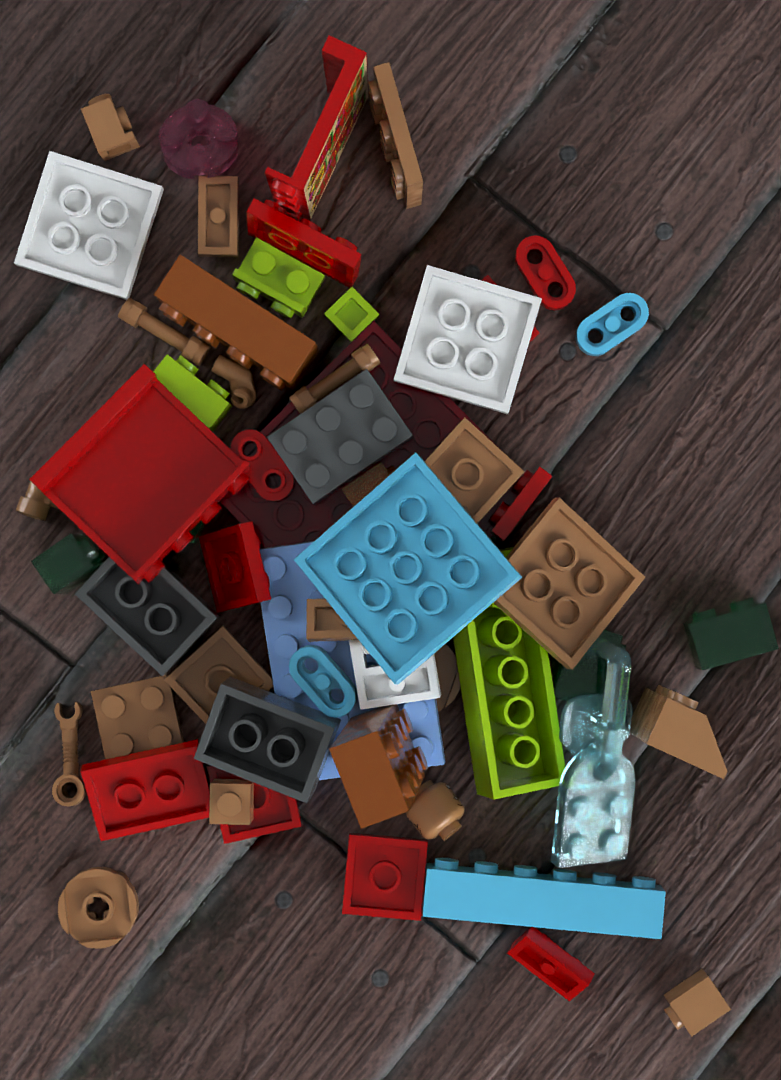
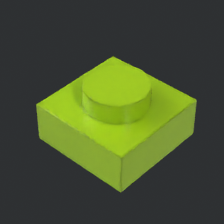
M351 287L324 313V316L352 342L373 321H376L380 314Z

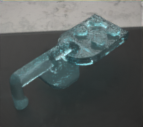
M600 637L596 639L585 655L590 658L600 656L608 661L604 694L575 696L565 704L561 714L559 739L573 758L566 765L558 788L551 862L558 868L627 860L635 791V773L630 761L622 755V745L629 737L632 720V704L628 699L631 658L628 651Z

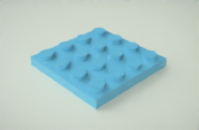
M417 453L413 454L293 559L387 676L397 685L522 578L515 567Z

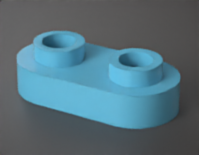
M624 293L585 318L578 326L575 335L576 343L580 350L590 356H600L639 331L645 325L649 316L646 301L637 294ZM623 308H629L633 311L634 319L632 321H625L621 318L620 312ZM589 331H599L602 335L601 342L592 343L588 338Z
M306 645L292 655L289 662V671L292 678L322 713L329 717L337 718L345 716L352 710L357 701V689L354 683L323 648L316 645ZM307 658H313L317 661L318 669L316 671H309L305 667V660ZM335 688L341 689L344 693V700L335 701L331 696V690Z

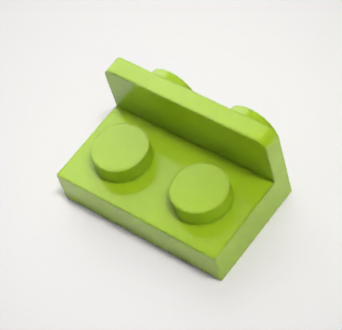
M257 237L239 269L235 268L232 274L234 280L239 283L236 287L237 290L255 300L258 299L259 295L273 302L271 308L289 319L294 314L301 318L304 317L325 279L324 274Z

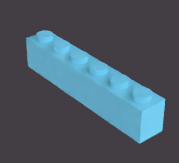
M435 858V864L426 863L422 904L423 917L662 939L666 891L661 885H656V879L633 876L632 882L616 881L617 876L608 873H593L592 878L577 877L576 871L567 869H554L553 875L537 873L538 868L526 865H515L514 871L498 870V864L483 861L475 862L474 867L459 866V860L451 858Z

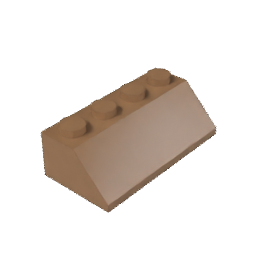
M658 685L655 692L645 687L626 731L656 749L724 779L728 771L707 716L696 711L699 702Z

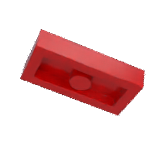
M541 467L537 468L534 474L527 469L513 487L519 494L510 505L503 501L489 519V521L495 524L490 533L504 541L552 478V475Z
M529 927L512 943L507 952L508 955L569 1002L590 985L595 975L577 958L571 956L535 927Z

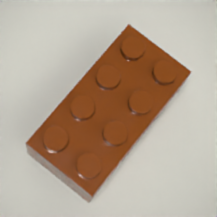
M181 254L154 293V296L161 303L158 309L163 312V315L181 327L186 322L195 326L192 331L197 334L198 338L214 348H217L219 343L228 348L226 353L232 360L248 370L252 364L262 370L259 374L263 377L262 379L280 391L285 386L294 391L319 353L315 341Z
M397 704L378 707L352 717L329 748L361 829L408 812L425 776L423 770L428 769L421 747L414 748L409 733L413 732V727L408 713L405 709L399 711Z

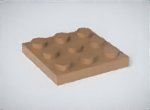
M388 62L373 67L374 80L368 81L370 89L369 105L375 125L380 124V144L385 161L391 162L392 169L390 170L392 177L390 178L396 200L404 199L406 209L422 204L423 179L391 66Z
M559 497L554 498L506 556L522 578L493 603L566 669L573 670L645 579V576Z

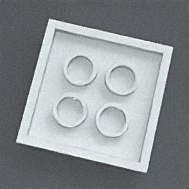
M49 151L14 264L127 300L131 295L164 188L148 181Z
M427 265L394 376V382L508 414L542 298Z

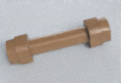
M132 298L126 300L118 314L119 319L135 329L140 326L181 351V356L199 367L210 350L209 345L195 336L188 338L147 313L148 308Z
M368 344L360 347L351 354L352 359L309 389L303 386L291 395L289 399L300 414L360 372L366 369L370 372L381 362Z

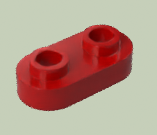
M534 235L523 239L517 247L515 263L536 297L542 298L541 305L547 309L561 310L567 307L575 296L576 284L549 240L542 236ZM531 251H536L541 255L542 260L538 264H532L528 261L527 254ZM552 284L559 285L562 289V295L559 297L550 296L548 287Z
M248 429L238 433L233 438L230 449L243 462L246 460L250 464V471L246 475L250 478L249 482L257 493L264 499L272 502L287 498L294 488V476L269 440L257 430ZM248 442L256 443L258 448L257 453L251 457L245 456L243 453V447ZM278 474L281 477V484L278 488L272 489L267 486L266 480L269 475Z

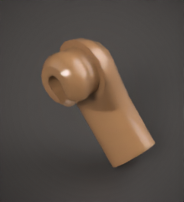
M220 354L211 372L229 381L232 404L236 408L246 409L253 405L257 395L253 374L250 370Z

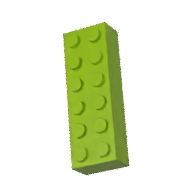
M514 547L499 550L506 557ZM492 603L456 634L453 640L476 792L478 795L494 800L566 785L568 781L549 654L499 607Z

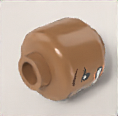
M429 780L419 787L410 810L406 812V816L423 838L429 840L440 836L445 841L462 827L458 820L463 816L464 806L446 783L438 782L434 784Z

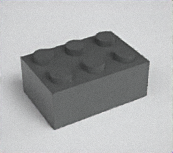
M366 369L267 438L312 504L317 505L413 438V435L368 369Z
M109 557L75 593L83 603L161 676L168 674L222 617L166 564L163 570L151 582L148 583L143 579L137 584Z
M230 676L219 687L194 759L307 803L315 792L330 752L329 748L333 744L341 719L329 717L318 710Z

